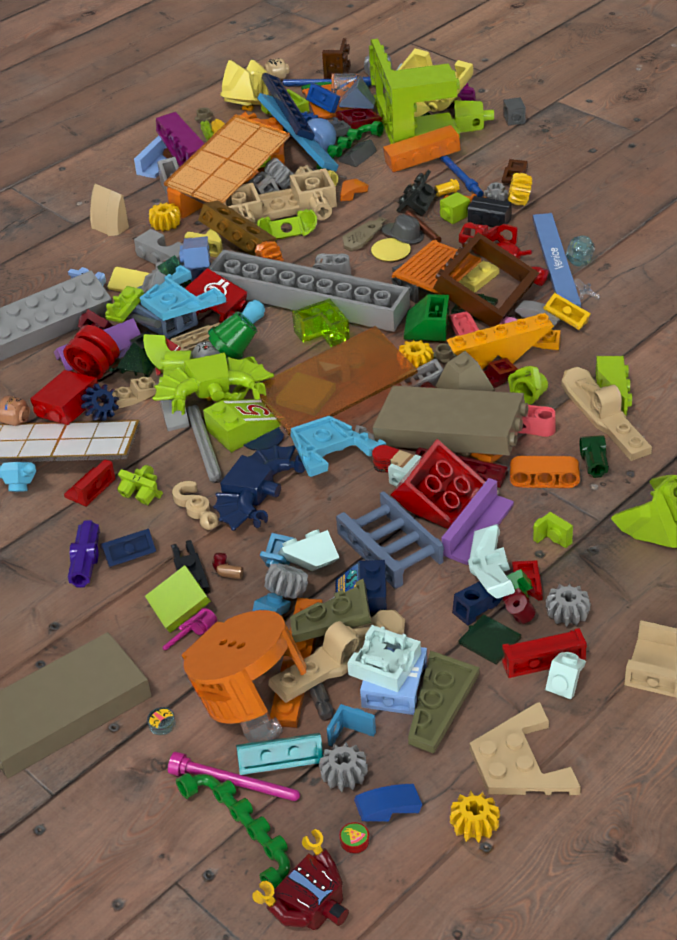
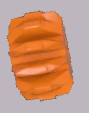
M265 241L257 245L255 256L284 261L280 247L277 246L275 241Z

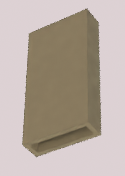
M392 386L372 429L375 441L378 442L381 439L390 447L414 449L420 447L428 449L438 439L447 448L455 452L510 455L512 447L517 444L518 431H522L523 417L528 415V403H525L524 393Z
M108 632L0 690V770H2L7 779L152 697L148 679Z

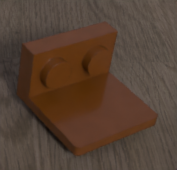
M343 38L340 50H323L324 79L348 78L351 61L348 60L350 45L347 44L346 38Z

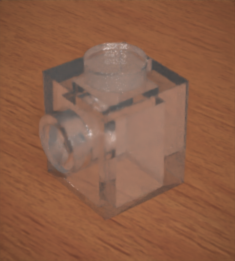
M268 712L258 718L241 722L244 735L249 743L280 739L279 734L283 733L276 717L271 719Z

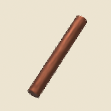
M407 210L405 212V215L412 216L419 221L420 230L431 240L441 242L442 238L412 211Z

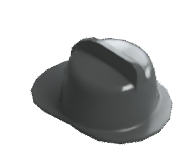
M405 214L398 215L394 223L386 224L381 229L384 234L407 244L419 243L424 238L423 232L420 230L419 221Z

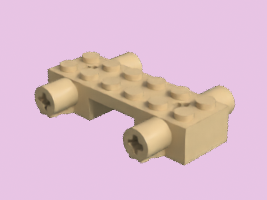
M305 165L303 167L300 166L294 175H290V189L258 195L253 183L242 184L223 204L256 225L262 217H270V220L273 221L277 218L292 217L297 215L298 211L305 209L313 210L318 220H325L332 214V208L337 207L336 187L326 168L313 171L308 165Z

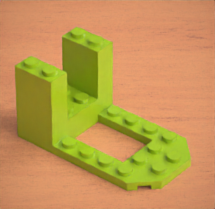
M371 39V45H369L371 86H375L376 95H373L376 99L375 106L379 116L383 118L384 130L389 143L393 144L449 125L455 129L460 138L459 127L456 128V121L452 119L450 112L414 117V112H417V102L457 97L460 82L456 78L455 70L451 69L449 63L394 71V69H391L387 53L384 52V46L380 44L378 39Z

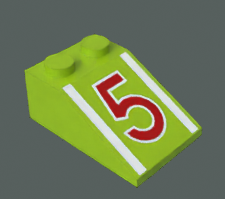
M262 399L221 400L203 409L206 430L230 452L287 424V420Z

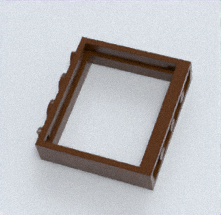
M478 232L473 238L469 237L463 245L464 248L460 247L457 250L454 259L450 258L444 270L440 269L435 276L437 281L433 289L442 295H449L450 301L489 327L499 325L531 288L539 272ZM472 250L521 282L499 309L450 277Z

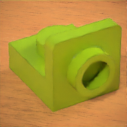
M552 512L537 519L534 523V542L539 543L545 537H548L564 548L572 544L573 525Z

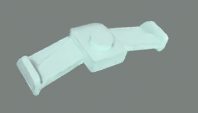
M498 524L474 531L470 558L468 559L470 572L477 576L486 591L495 598H501L515 592L511 580L504 574V571L510 570L504 547L497 549L498 537L500 535Z

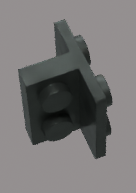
M429 169L424 174L420 172L414 179L415 183L413 185L409 184L404 189V194L397 202L399 203L396 209L397 212H400L406 205L410 206L420 216L427 212L437 193L431 185L426 183L431 173Z

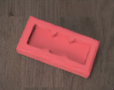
M467 311L449 315V323L457 336L479 330L471 314Z

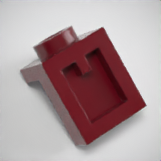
M88 309L79 318L77 327L81 329L82 326L92 325L103 330L114 325Z

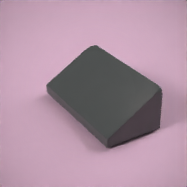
M369 139L358 143L338 160L341 163L357 167L372 156L377 149L372 140Z

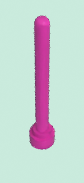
M174 751L168 763V773L176 776H181L185 773L195 775L208 774L221 782L230 780L233 785L287 800L297 801L300 798V793L296 789L191 762V758H187L186 754Z

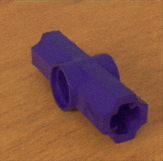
M85 520L81 525H78L75 543L70 545L71 563L68 581L78 588L85 587L86 584L90 583L93 565L98 563L100 528L92 520Z

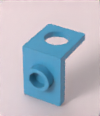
M340 704L327 727L328 746L332 747L343 727L374 737L376 733L375 715L358 708L354 709Z

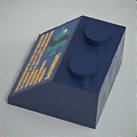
M385 560L358 561L335 579V593L340 590L346 592L356 587L355 582L364 579L370 616L372 617L379 610H387Z

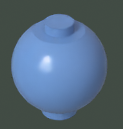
M323 118L309 120L307 123L315 134L313 139L327 152L329 145H334L336 142L334 126Z

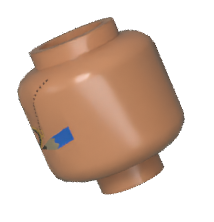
M10 395L1 399V423L17 426L27 422L30 408L25 400Z

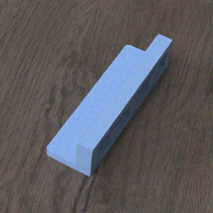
M159 135L134 158L137 175L156 178L159 175L157 162L167 159L163 156V151L167 147Z

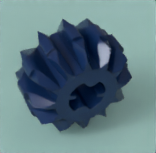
M99 384L93 385V388L88 387L85 390L86 394L81 397L85 401L81 408L88 409L85 416L93 414V421L98 420L99 417L101 421H106L107 416L112 418L115 415L114 411L119 409V406L115 404L119 397L112 396L115 389L107 391V384H104L102 387Z

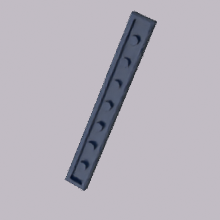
M263 73L262 80L295 134L312 141L315 136L314 132L280 79L271 74Z

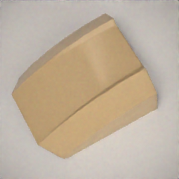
M94 184L90 206L92 229L105 233L108 236H115L129 228L123 195Z

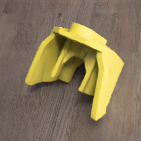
M229 60L224 73L220 96L224 97L226 102L242 105H261V102L257 99L259 93L269 95L268 88L262 80L263 73H267V71L255 60L249 62L247 69Z

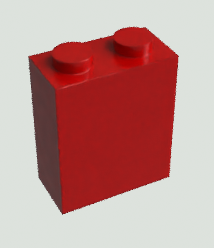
M63 370L30 398L34 413L37 417L69 425L87 409L81 408V405L85 403L81 397L86 394L85 390L88 387L93 388V385L98 384L97 378Z

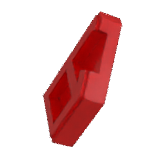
M537 560L512 562L513 573L522 569L531 580L533 588L528 590L527 594L538 601H542L543 593Z

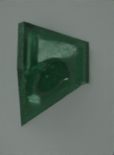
M132 342L120 353L112 366L109 367V372H114L115 369L119 368L121 374L131 371L134 372L135 376H137L138 372L143 373L145 377H149L155 366L149 360L146 352L135 342Z

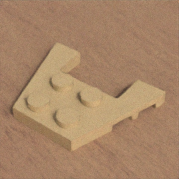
M540 702L470 742V752L488 794L526 795V791H544L545 795H551L552 792H569V795L580 794L581 787L572 768L568 767L543 774L524 734L549 728V720Z

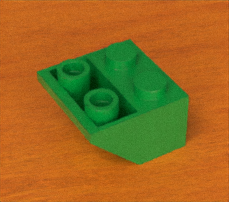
M428 294L409 309L404 330V340L446 341L449 323V295Z

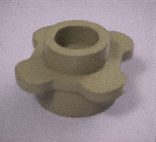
M199 108L196 111L197 117H195V121H210L213 112L209 108Z
M445 343L437 345L436 352H434V359H438L443 364L457 356L453 353L449 344Z

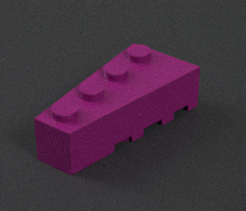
M176 112L156 118V132L171 155L176 158L177 164L181 169L206 146Z

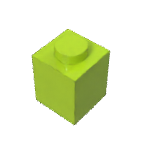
M456 192L440 200V217L451 224L467 218L470 199Z

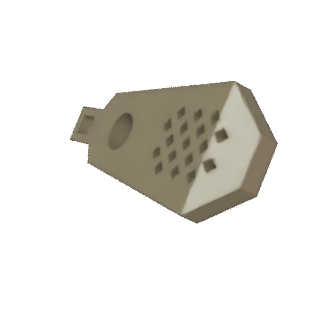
M379 217L377 220L369 221L343 236L344 249L352 252L362 248L383 227L382 223L387 219Z

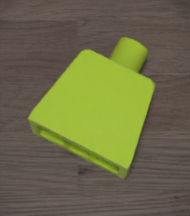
M454 100L456 128L459 127L460 133L484 129V121L494 120V109L483 110V102Z

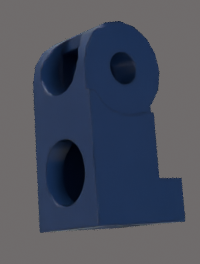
M479 581L454 594L452 613L469 626L476 621V616L498 606L503 597H493Z

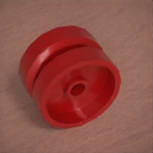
M92 325L82 326L74 339H71L63 350L64 357L73 370L80 374L96 377L97 380L103 377L109 366H112L120 355L118 345L114 339L104 330Z

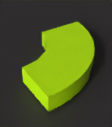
M144 334L143 341L146 354L152 364L163 373L164 371L161 370V358H164L165 351H171L166 345L165 335Z

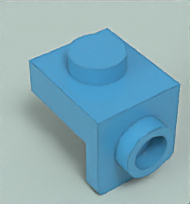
M271 533L266 552L261 551L260 557L267 567L278 563L283 565L290 564L278 552L283 547V543L294 539L293 537Z
M268 593L254 601L253 611L269 610L283 615L289 612L291 601L282 599V596H277L275 593Z

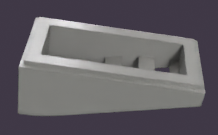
M434 359L397 379L401 386L431 388L436 386L444 369L437 359Z

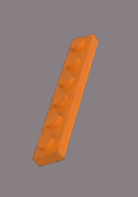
M297 598L294 614L317 602L323 604L322 599ZM316 637L296 642L303 659L313 654ZM283 657L280 672L295 664L292 657ZM275 693L269 717L270 726L297 728L304 693L287 703Z

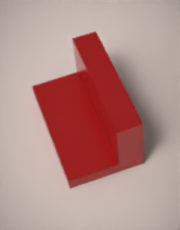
M104 459L97 467H93L64 493V497L87 507L116 479L112 462Z

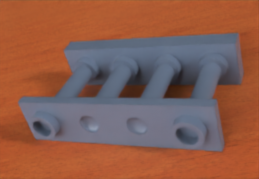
M383 491L380 493L381 507L355 520L351 519L345 512L337 515V533L364 560H385L386 581L394 589H397L403 585V573L408 567L428 556L432 557L439 565L442 564L444 546L440 539L435 538L398 504L396 499L391 498ZM384 515L392 520V522L371 533L365 532L362 527ZM399 528L407 534L385 547L375 542ZM413 542L422 548L400 561L394 560L390 556Z

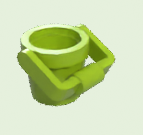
M535 366L522 367L508 377L510 392L524 393L525 403L529 405L536 402L548 388L546 377L539 373L538 367Z

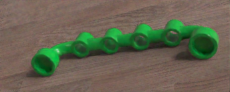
M374 121L372 124L363 125L358 129L350 128L347 132V137L340 136L337 145H329L328 154L332 159L340 157L342 151L345 148H351L352 142L355 140L359 141L365 132L371 131L372 135L381 136L384 132V124ZM317 163V165H316L317 170L323 169V168H321V167L319 166V164Z
M185 773L176 779L177 788L186 799L198 793V786H208L213 791L216 800L227 806L233 819L237 822L240 821L246 827L250 838L254 841L257 840L263 846L268 858L274 859L278 863L279 868L277 870L269 867L259 875L261 882H270L275 890L288 876L291 869L290 860L285 853L288 851V846L284 838L278 835L272 839L267 834L270 832V826L263 816L256 820L253 819L250 815L253 813L251 803L246 798L237 801L233 797L236 795V789L230 780L221 783L218 779L208 774L191 776L189 773Z

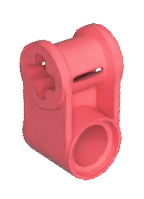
M528 404V415L523 417L524 426L522 431H518V433L542 437L554 435L556 432L555 410L551 407Z

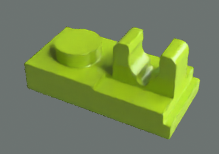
M126 286L119 296L114 295V303L106 304V320L123 323L140 303V297L145 294L143 289Z

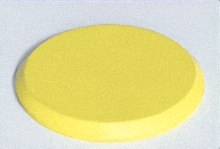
M395 238L380 240L371 248L374 257L387 262L401 260L411 250L409 244Z

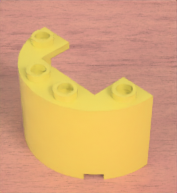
M415 48L398 70L432 66L430 53ZM460 60L454 65L456 78L460 82V89L457 90V95L473 75V64ZM456 97L424 101V103L431 112L443 111L450 106Z

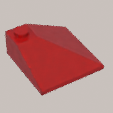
M436 439L390 495L409 512L449 529L485 481L440 440Z

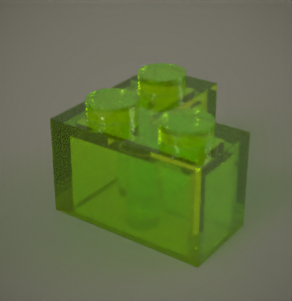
M331 299L292 311L294 332L302 342L311 341L322 336L329 346L333 347L350 341L349 320Z

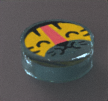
M156 708L147 717L149 730L156 735L167 734L176 725L174 713L169 708Z

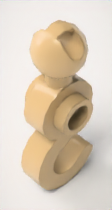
M183 481L175 485L172 491L174 502L178 506L186 507L189 517L200 519L202 528L210 530L217 527L219 522L218 516L210 511L209 500L206 497L182 495L184 493H196L198 491L196 482Z

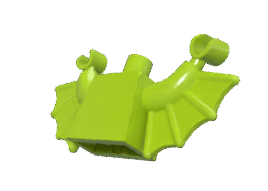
M225 353L184 360V371L177 367L174 372L164 374L163 380L154 386L156 394L152 399L154 401L174 399L172 400V414L175 411H182V415L185 414V399L188 395L195 392L198 398L211 397L213 401H220L224 398V393L229 392V385H241L252 389L254 399L260 400V394L267 395L265 384L260 381L272 378L274 374L266 371L263 364H254L246 358L237 360L228 357L226 361Z

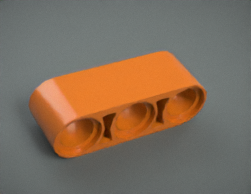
M516 456L510 462V482L512 485L520 488H573L580 482L579 461L571 456Z

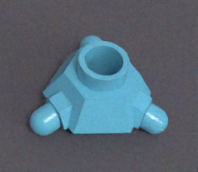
M32 462L3 463L0 466V479L3 480L5 485H8L9 492L28 491L27 484H31L37 471L36 466Z

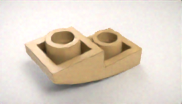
M151 377L131 379L130 387L115 389L112 396L119 397L115 404L119 408L140 403L156 394V389L154 388L156 384Z

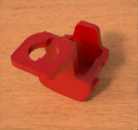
M468 222L463 225L459 233V243L462 244V247L469 237H474L471 236V229H475V235L479 232L492 242L496 240L499 242L508 241L516 245L518 228L502 224L488 230L487 225ZM504 230L511 231L512 239H505L503 235H500L501 232Z

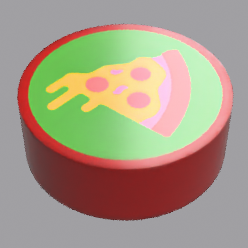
M348 823L341 829L339 834L341 847L349 853H360L369 845V831L361 823Z

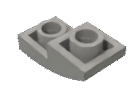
M524 300L515 309V312L520 314L523 319L540 313H546L554 327L561 320L544 310L543 307L546 304Z

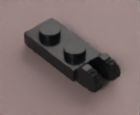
M186 541L185 547L189 555L180 557L177 544L171 545L176 572L185 565L204 592L210 593L209 584L199 556L195 553L192 541Z

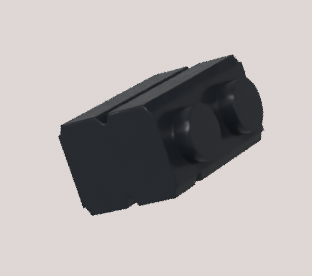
M474 196L468 206V222L495 227L508 224L511 220L512 202Z

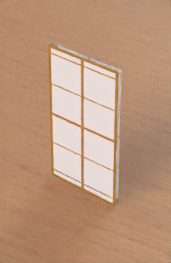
M140 420L71 422L69 425L59 422L21 423L17 426L0 424V463L127 459L139 428Z

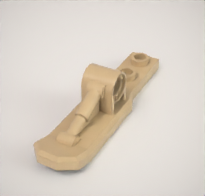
M580 367L565 370L562 378V387L568 397L597 429L606 433L631 461L651 454L652 446L631 425L621 410V393L616 385L601 388L588 370Z
M379 610L371 617V623L353 629L341 621L335 622L326 631L323 646L319 647L314 654L304 659L307 666L304 675L300 674L296 664L269 678V687L287 703L326 679L343 676L348 673L347 662L353 653H358L362 649L365 635L371 625L380 628L385 627V630L403 635L405 618L396 610Z

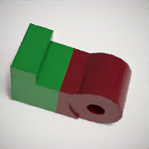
M520 569L507 575V578L513 584L515 592L504 596L503 600L507 611L514 616L515 620L520 624H525L534 618L536 609L530 603L527 591L533 588L531 580Z

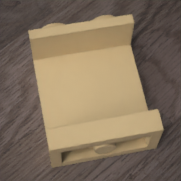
M640 621L638 640L632 659L628 660L624 685L677 698V628Z

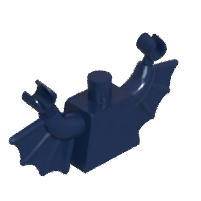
M274 445L269 449H257L253 455L248 457L240 456L220 482L221 492L215 494L217 502L213 508L219 512L220 522L227 523L232 531L236 530L247 518L253 519L255 528L261 527L259 519L265 523L268 522L267 512L256 510L254 506L260 505L267 495L276 498L279 496L281 484L275 483L273 476L278 472L290 470V468H294L298 473H303L306 470L299 455L296 456L295 461H290L296 449L295 445L288 447Z

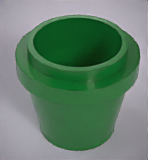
M237 311L218 326H213L208 331L210 335L208 338L220 353H225L226 358L230 357L240 360L244 357V351L258 330L247 317Z

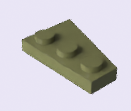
M364 579L355 582L356 587L346 592L340 590L334 593L335 598L323 604L317 602L290 617L291 632L295 643L325 635L328 628L338 621L351 628L371 623Z

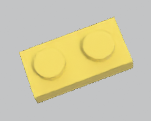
M483 260L465 275L459 283L475 293L499 274V268Z

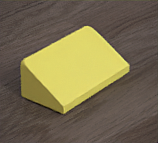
M115 267L107 287L109 290L122 292L126 286L137 288L143 285L145 276L150 273Z

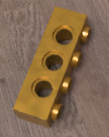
M218 200L203 204L198 221L250 255H256L255 249L257 245L265 241L273 242L276 237Z

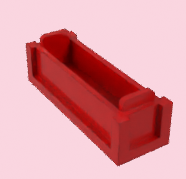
M577 628L567 633L512 645L503 644L502 649L505 658L502 659V664L508 678L549 670L552 660L560 652L574 653L580 659L586 661L587 643L580 628Z

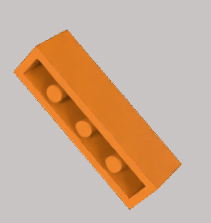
M449 125L384 146L383 150L386 164L392 172H396L461 151L459 134Z

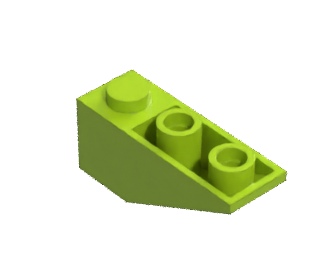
M596 356V383L601 388L610 385L618 387L622 399L621 410L627 416L628 407H632V393H628L630 392V379L626 378L629 376V366L624 365V356Z

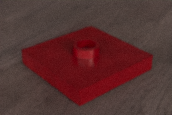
M352 108L336 112V118L339 121L343 120L352 129L372 124L374 121L383 123L382 117L367 108Z

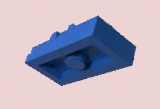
M311 83L306 100L330 113H335L341 96L318 84Z

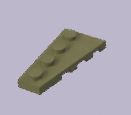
M430 650L422 689H420L417 708L414 712L408 736L409 745L433 754L435 753L480 675V667Z

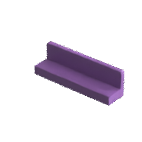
M134 318L104 329L117 343L119 351L133 346L130 340L141 335ZM66 345L58 347L54 351L56 359H61L65 370H73L64 357L63 350Z
M487 479L442 536L443 556L468 565L474 531L495 524L499 526L511 510L513 501L497 495L496 480Z

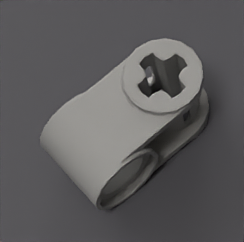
M321 253L316 256L315 264L312 268L351 276L350 259L347 254Z

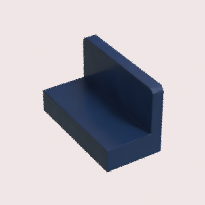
M149 528L100 544L108 567L156 552Z

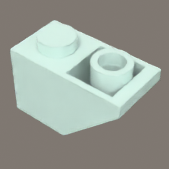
M319 529L305 535L306 539L297 541L294 538L286 541L278 552L287 561L310 571L330 565L339 559L328 530L321 533Z

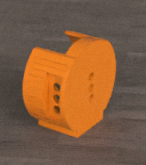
M269 610L250 611L231 617L224 623L216 622L182 654L184 670L207 713L212 719L220 723H241L263 716L268 712L252 680L267 672L282 656L292 657L301 675H304L307 670L306 663L283 617Z

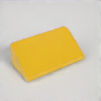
M555 292L543 307L547 312L578 330L589 321L591 314Z

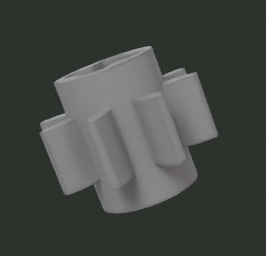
M491 183L487 186V190H484V197L505 201V199H508V190H505V186L501 183Z

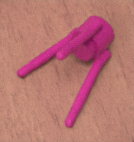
M202 608L195 616L179 626V630L182 631L163 646V650L170 648L191 630L198 635L204 634L218 621L216 615L211 610Z

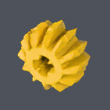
M515 173L513 175L508 193L509 202L518 206H525L527 204L532 186L531 176L525 173Z
M160 203L159 205H153V208L149 209V223L155 230H161L162 232L164 230L170 231V229H175L180 224V210L174 203Z
M414 340L412 342L405 341L404 345L399 346L397 362L401 366V370H407L408 373L434 359V352L429 343H423L422 340L418 342Z
M470 791L468 797L460 794L457 799L458 802H452L450 824L454 827L456 836L464 834L466 842L471 837L475 838L478 843L481 840V836L490 839L492 831H497L499 827L498 819L500 818V810L495 806L493 797L485 799L484 792L475 796Z

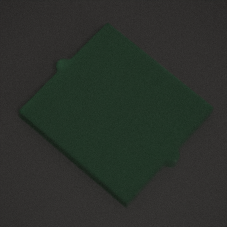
M483 614L474 625L469 626V630L458 640V644L497 665L505 656L502 645L516 644L521 639V634Z

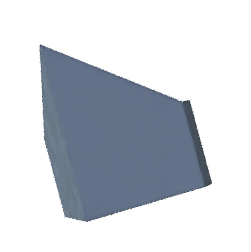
M361 76L341 97L339 107L374 109L376 99Z

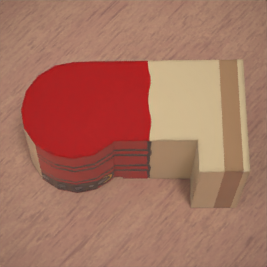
M379 445L372 451L374 469L378 472L388 473V467L391 464L403 468L415 455L388 445Z

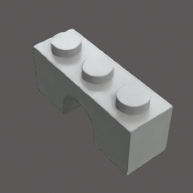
M152 229L134 239L135 252L140 258L155 265L157 262L170 259L175 260L176 263L182 266L185 265L180 262L179 255L180 245H183V243L176 242L171 246H166L164 235Z

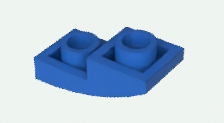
M414 784L380 787L356 795L354 799L362 821H389L392 813H419L422 807V802Z

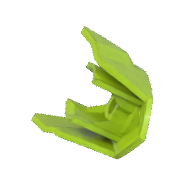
M677 475L652 478L649 481L655 490L650 492L653 496L652 501L616 513L611 519L622 532L636 540L677 548Z

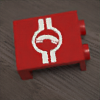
M208 268L185 288L196 297L213 288L225 294V303L208 307L220 314L219 323H222L237 311L242 312L247 305V291Z

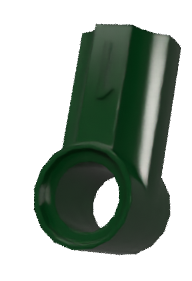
M605 436L580 437V455L585 459L588 474H591L593 478L602 477L605 473H608L609 467L606 458Z

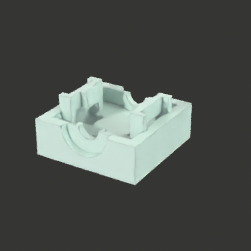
M371 625L365 635L362 649L358 653L354 652L347 662L348 675L398 692L421 655V641L406 637V634L400 635L385 630V627L380 628ZM389 647L395 649V651L393 653V651L388 650L386 648Z

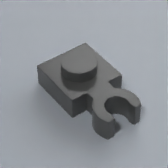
M333 117V121H329L335 128L337 138L340 136L344 137L351 128L343 120L338 122L336 117Z

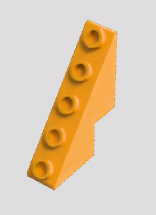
M540 313L524 319L449 338L447 342L454 354L458 356L466 351L478 362L483 370L498 355L503 359L507 358L513 364L551 330L554 325L546 313Z

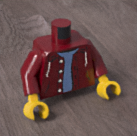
M314 829L311 833L316 839V844H312L308 837L305 836L302 839V845L307 850H313L315 854L312 856L308 853L275 890L270 882L262 881L259 887L265 892V896L258 890L252 894L254 902L258 904L266 903L267 910L282 925L287 927H308L312 930H317L327 918L337 926H340L345 922L349 914V910L341 905L343 901V882L337 866L327 849H322L321 847L323 842L322 833Z

